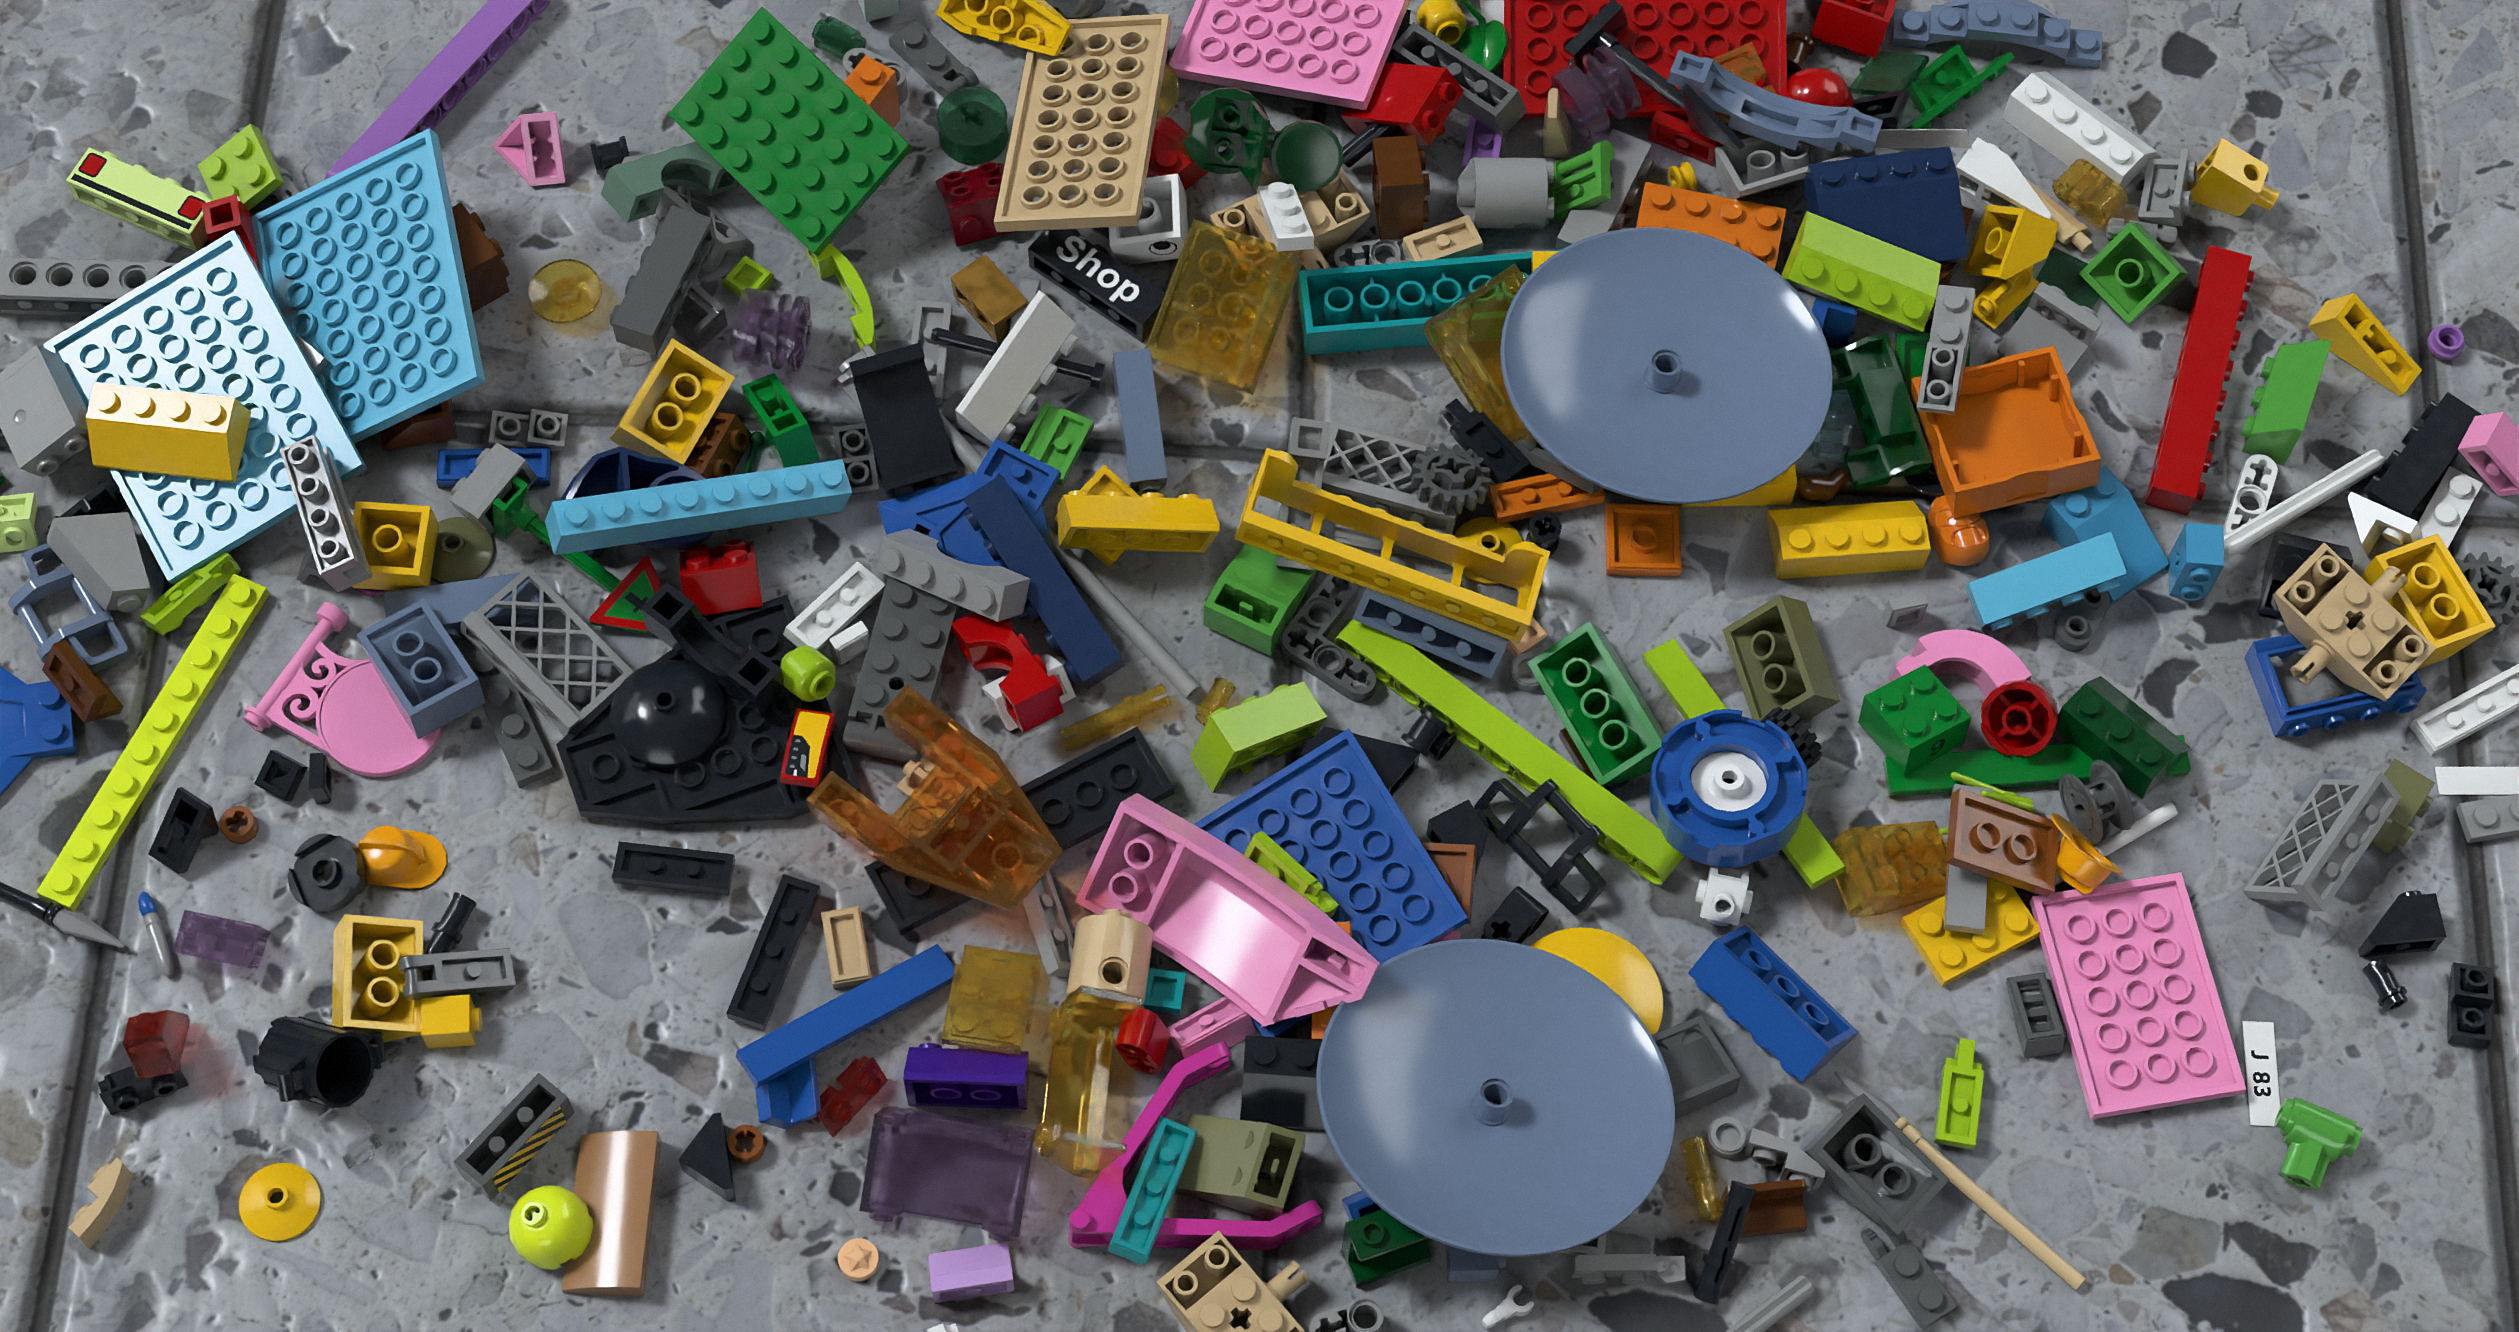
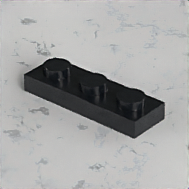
M619 841L612 879L614 883L729 896L736 860L734 854Z

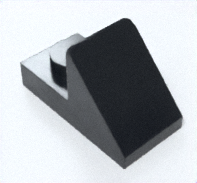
M183 787L177 788L148 855L177 874L187 872L201 840L217 835L219 832L213 807Z

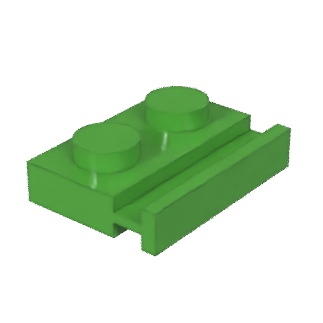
M1045 401L1020 451L1059 470L1062 475L1057 484L1063 486L1094 428V420L1061 407L1057 409Z

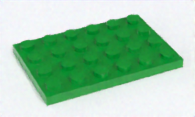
M761 7L668 114L817 256L821 254L914 148L764 7Z

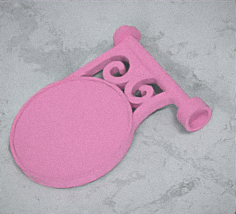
M324 602L315 614L319 620L316 627L256 708L252 706L245 708L244 712L246 715L243 717V720L250 727L260 732L265 727L270 728L274 724L329 755L344 769L358 775L387 777L403 773L415 767L435 748L444 726L417 739L398 710L370 659L353 660L344 658L333 653L323 644L332 630L341 632L349 621L348 615L332 603ZM315 653L321 658L313 662L311 667L313 674L316 677L323 676L321 669L329 671L327 677L322 680L311 679L304 672L305 666ZM336 667L341 668L343 670L337 673ZM315 691H323L320 698ZM300 697L310 700L309 707L304 711L299 710L302 707ZM293 700L290 704V710L296 720L302 722L310 721L316 716V727L319 737L290 721L284 715V708L289 701Z

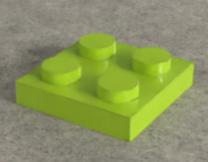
M252 124L247 125L197 165L213 200L237 194L248 211L285 183L260 129Z

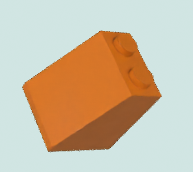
M865 55L844 82L894 128L901 119L896 71Z

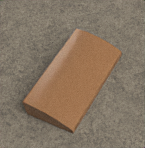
M610 1131L581 1135L574 1194L582 1198L587 1204L586 1207L593 1219L594 1226L591 1240L582 1255L576 1260L570 1258L565 1262L562 1284L563 1293L644 1297L662 1143L658 1131Z

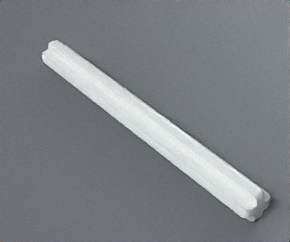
M2371 449L2224 536V559L2231 558L2380 470L2385 463L2384 456H2381L2378 450Z

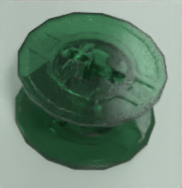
M976 86L963 87L949 93L939 104L936 115L939 127L938 136L940 146L948 157L958 163L978 165L997 158L1006 148L1009 137L1006 123L1008 118L1006 106L994 92L987 88Z

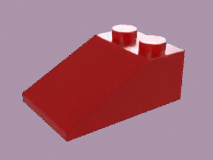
M1822 0L1810 36L1817 38L1820 42L1827 45L1836 44L1848 48L1856 55L1876 58L1897 0Z

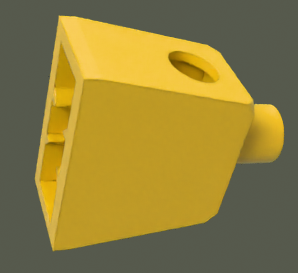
M2223 138L2197 167L2196 182L2190 183L2189 191H2192V201L2233 216H2241L2252 203L2270 211L2278 198L2279 191L2264 185L2269 170L2267 164Z

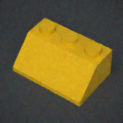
M672 338L661 352L611 435L610 440L619 446L637 451L646 456L673 459L684 465L735 377Z
M2438 533L2375 556L2361 575L2370 586L2375 583L2389 566H2395L2401 570L2391 582L2396 578L2398 579L2403 573L2408 579L2407 584L2388 603L2436 647L2416 670L2451 657L2495 628L2494 622Z
M350 914L343 916L333 931V1026L356 1033L369 1034L381 1032L384 1042L421 1035V999L414 1001L404 999L402 987L406 984L405 975L400 973L398 960L410 955L423 954V921ZM421 971L422 981H423V971Z

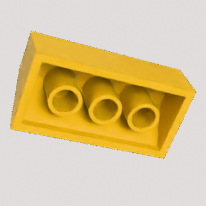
M94 382L86 414L92 463L95 467L236 483L252 412L234 397Z
M1074 490L1068 492V495L1063 494L1058 504V548L1205 553L1220 532V524L1212 500L1200 499V496L1197 494H1182L1178 498H1164L1163 494L1152 492L1145 493L1141 497H1128L1125 492L1112 491L1105 493V496L1090 495V492L1085 490Z
M1913 500L1767 510L1766 513L1777 579L1919 570L1924 568L1931 551L1925 515Z

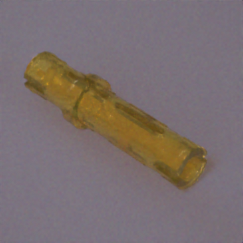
M1159 683L1157 686L1134 697L1127 695L1122 698V702L1063 729H1058L1060 739L1076 734V737L1063 742L1066 751L1070 752L1072 749L1130 722L1135 725L1142 722L1141 717L1166 706H1171L1169 695L1153 701V698L1167 692L1163 684Z

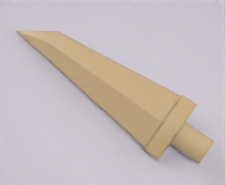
M2025 177L2052 214L2050 220L2060 223L2056 232L2057 239L2062 244L2072 242L2082 253L2089 251L2093 246V242L2085 235L2088 227Z

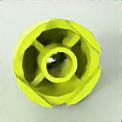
M545 1185L528 1191L518 1199L511 1210L508 1224L510 1241L520 1256L540 1269L555 1270L561 1268L560 1264L567 1262L570 1258L576 1260L582 1255L591 1240L594 1226L593 1219L589 1215L588 1208L586 1207L587 1204L578 1195L560 1186Z

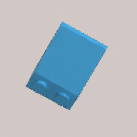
M2107 466L2100 469L2097 486L2063 493L2049 502L2040 522L2062 548L2108 532L2112 533L2127 574L2123 579L2119 580V587L2107 591L2111 604L2166 569L2170 564L2131 493Z

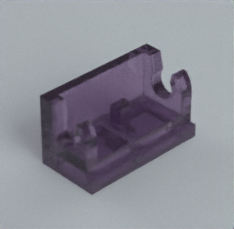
M184 910L173 952L252 969V967L258 968L271 932L259 925Z

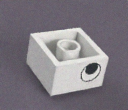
M1178 174L1146 178L1139 226L1109 227L1110 248L1117 261L1134 265L1189 257L1187 194Z

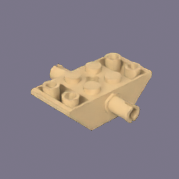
M1263 162L1259 186H1268L1276 181L1269 172L1265 162ZM1342 167L1338 176L1328 186L1316 191L1300 192L1296 190L1314 235V249L1277 252L1258 203L1257 194L1210 215L1212 224L1244 274L1276 278L1304 265L1306 270L1331 268L1323 255L1338 249L1370 217L1368 207Z
M2323 543L2273 594L2288 631L2309 650L2290 669L2294 677H2297L2306 668L2308 669L2299 678L2298 681L2300 683L2310 685L2313 679L2327 667L2344 684L2386 701L2429 657L2436 647L2388 603L2408 582L2404 573L2398 579L2396 578L2391 582L2401 571L2395 566H2389L2375 583L2370 586L2327 544Z
M1219 1230L1156 1282L1177 1320L1187 1332H1305L1283 1305V1301L1302 1285L1309 1282V1278L1304 1270L1292 1280H1289L1298 1273L1300 1265L1295 1261H1291L1286 1268L1268 1283L1262 1282ZM1234 1316L1242 1317L1247 1321L1245 1325L1246 1330L1241 1326L1235 1329L1231 1327Z

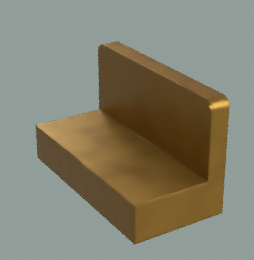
M987 255L980 256L950 277L954 297L997 343L1004 340L1008 335L1006 321L1028 306L1027 299Z

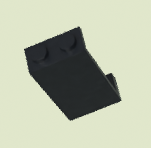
M921 342L849 362L850 373L886 494L895 493L896 497L916 492V486L929 482L931 486L953 480L952 476L958 474L957 463L954 462L925 365V355Z

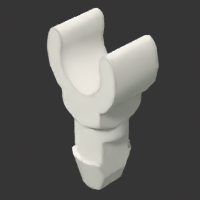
M1522 1285L1512 1287L1506 1299L1496 1309L1485 1315L1481 1322L1485 1329L1492 1328L1501 1321L1514 1316L1523 1317L1532 1311L1533 1301L1524 1306H1518L1514 1303L1513 1298L1521 1293Z

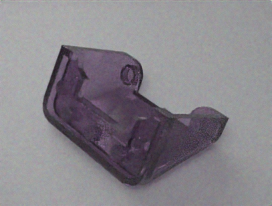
M885 1106L874 1115L859 1211L869 1212L870 1219L891 1222L894 1216L905 1212L982 1225L981 1228L989 1232L988 1238L1005 1242L1012 1241V1237H1019L1022 1232L1040 1132L1026 1127L905 1107Z

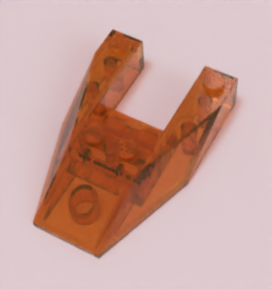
M907 684L882 712L886 728L933 763L935 767L892 817L833 771L826 776L806 799L810 812L841 838L896 872L1014 912L1063 854V850L998 753Z

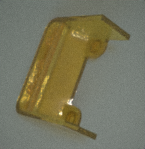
M1081 985L1065 999L1058 1009L1054 1008L1049 1017L1048 1031L1053 1033L1042 1123H1039L1034 1142L1035 1146L1039 1147L1042 1157L1074 1176L1092 1179L1126 1152V1144L1103 1140L1102 1136L1114 1029L1141 1007L1142 998Z

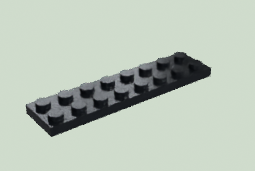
M1137 726L865 866L864 869L900 936L1010 880L1014 877L1012 871L1022 864L1036 866L1108 829L1120 803L1134 794L1138 793L1152 802L1158 803L1175 794L1174 787Z

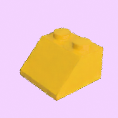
M1987 204L1963 272L1970 275L2007 280L2047 258L2049 251L2055 244L2056 232L2060 223L2026 209Z

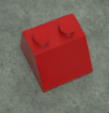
M1156 117L1147 178L1178 174L1186 190L1209 171L1203 170L1189 157L1183 144L1188 133L1170 117Z

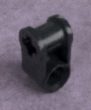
M1422 707L1420 710L1421 716L1413 724L1409 733H1403L1400 738L1427 758L1431 757L1436 761H1440L1451 749L1458 734L1450 729V726Z
M1517 886L1486 921L1481 939L1496 940L1499 938L1498 940L1522 944L1543 923L1549 913V909L1523 888Z

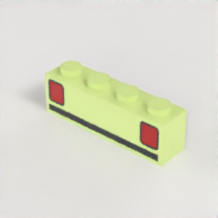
M89 147L66 179L75 200L192 251L198 252L208 239L202 204L214 201L210 196L201 191H196L195 193L189 191L171 178L161 179L152 175L149 170L141 165L135 164L131 166L124 163L116 155L108 151L101 153Z

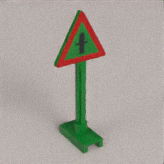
M516 476L512 480L513 497L506 503L498 498L492 502L494 531L507 539L519 527L524 532L529 531L552 549L546 524L539 519V514L530 508L529 486ZM582 551L559 554L610 593L606 600L590 616L589 623L591 625L653 634L646 629L641 608L662 586L649 556H644L623 580H619Z

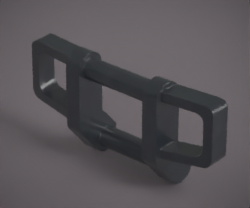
M1506 778L1492 782L1477 801L1474 809H1480L1484 813L1489 823V829L1495 834V837L1503 845L1508 844L1541 878L1540 884L1558 899L1572 914L1578 915L1585 912L1605 889L1606 882L1583 855L1593 848L1605 833L1597 825L1592 826L1558 791L1560 787L1552 779L1546 780L1528 797ZM1499 791L1517 806V809L1505 824L1490 809V802ZM1547 802L1580 835L1578 839L1566 848L1552 867L1519 834L1536 811ZM1574 866L1590 884L1589 892L1580 902L1560 884Z

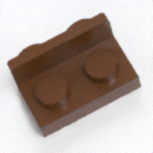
M714 412L684 465L694 469L706 479L731 476L751 442L750 436L752 433L736 414Z

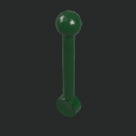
M759 431L753 432L750 436L752 445L743 474L751 473L758 447L764 442V435Z

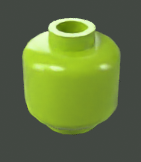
M807 645L797 647L788 652L781 661L780 668L784 678L783 685L800 700L813 702L825 698L832 692L836 683L835 665L814 647Z

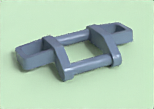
M48 543L25 551L23 553V562L30 581L9 599L8 605L13 614L20 616L38 646L36 652L41 661L45 663L52 645L62 641L68 642L92 673L125 661L128 658V647L115 625L116 621L109 611H105L67 566L41 576L38 575L33 563L56 554ZM73 587L90 616L61 627L49 636L33 607L42 598ZM108 632L117 648L98 657H91L80 644Z

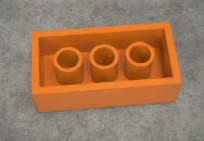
M1645 182L1636 228H1671L1707 235L1750 253L1775 270L1786 209Z

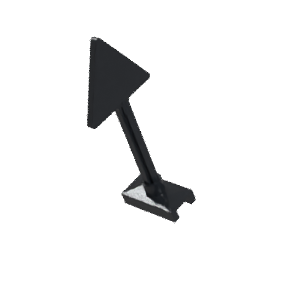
M1611 0L1564 47L1565 52L1572 56L1568 61L1569 66L1580 73L1601 53L1606 58L1614 59L1671 104L1682 108L1687 113L1689 125L1693 132L1738 151L1745 147V144L1688 84H1685L1679 90L1621 45V41L1616 36L1628 24L1623 6L1615 0Z

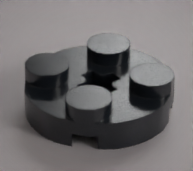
M318 834L301 844L294 855L298 857L294 864V870L289 868L288 873L289 888L294 898L304 906L320 913L334 912L344 908L352 902L357 894L362 893L367 886L365 862L360 849L352 841L332 834ZM324 866L332 867L333 873L330 879L321 880L320 876L325 873Z

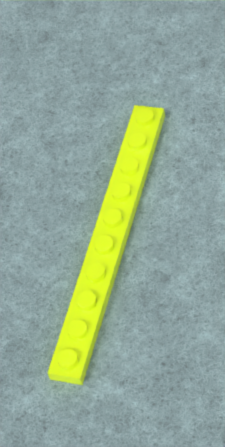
M236 574L232 575L36 891L39 898L54 904L58 903L64 909L75 912L268 598L269 591L267 587Z

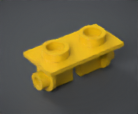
M2034 265L2007 280L1995 279L1975 299L1973 314L1995 330L2039 286L2040 283L2033 278Z

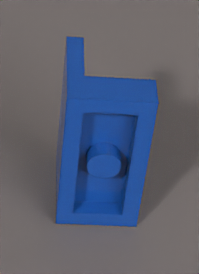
M1816 297L1812 312L1819 322L1827 346L1834 349L1846 347L1858 310Z
M815 1057L758 1088L755 1086L760 1123L787 1129L821 1114Z

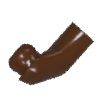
M1836 467L1827 478L1800 477L1797 480L1795 491L1798 495L1803 496L1804 499L1828 502L1850 480V477L1843 468Z

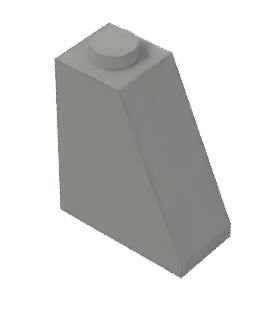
M129 512L53 518L46 538L48 545L105 611L119 610L121 612H130L143 608L150 585Z

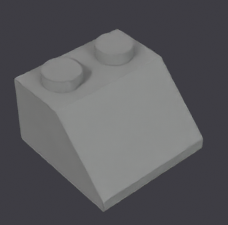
M496 443L492 449L486 448L479 455L475 462L477 467L468 478L462 477L456 483L451 492L453 496L450 499V502L457 510L490 535L494 532L492 502L498 498L506 503L513 497L512 480L516 476L527 483L529 488L538 478L524 458L499 443Z

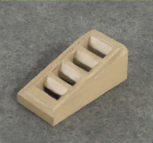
M1551 88L1548 92L1543 123L1542 154L1544 157L1569 158L1571 153V127L1558 88Z

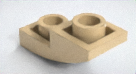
M118 1158L111 1164L102 1166L94 1174L92 1183L87 1188L96 1197V1200L92 1204L83 1206L75 1214L73 1223L68 1227L88 1249L96 1243L109 1227L129 1189L132 1174Z

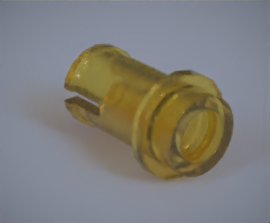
M1216 677L1203 703H1198L1195 708L1197 712L1195 718L1204 726L1208 722V716L1215 710L1226 707L1231 696L1236 691L1235 685L1225 678Z

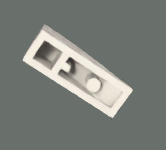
M1977 137L1972 144V148L1968 149L1956 166L1960 192L1984 206L1989 204L2022 208L2050 219L2052 214L2009 155L2002 152L1996 145L1987 143Z

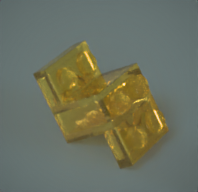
M965 945L961 965L955 964L941 1037L942 1044L1021 1055L1024 1035L1030 1033L1042 967L1041 956Z

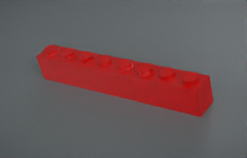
M2209 245L2203 258L2144 504L2188 515L2193 504H2200L2202 501L2206 483L2200 482L2202 472H2208L2213 457V452L2207 451L2209 442L2214 443L2220 426V421L2214 419L2216 411H2222L2227 396V391L2221 390L2223 381H2229L2234 361L2228 358L2230 351L2235 352L2241 335V331L2235 330L2237 321L2242 322L2248 301L2242 300L2243 293L2249 292L2255 272L2249 270L2252 256Z

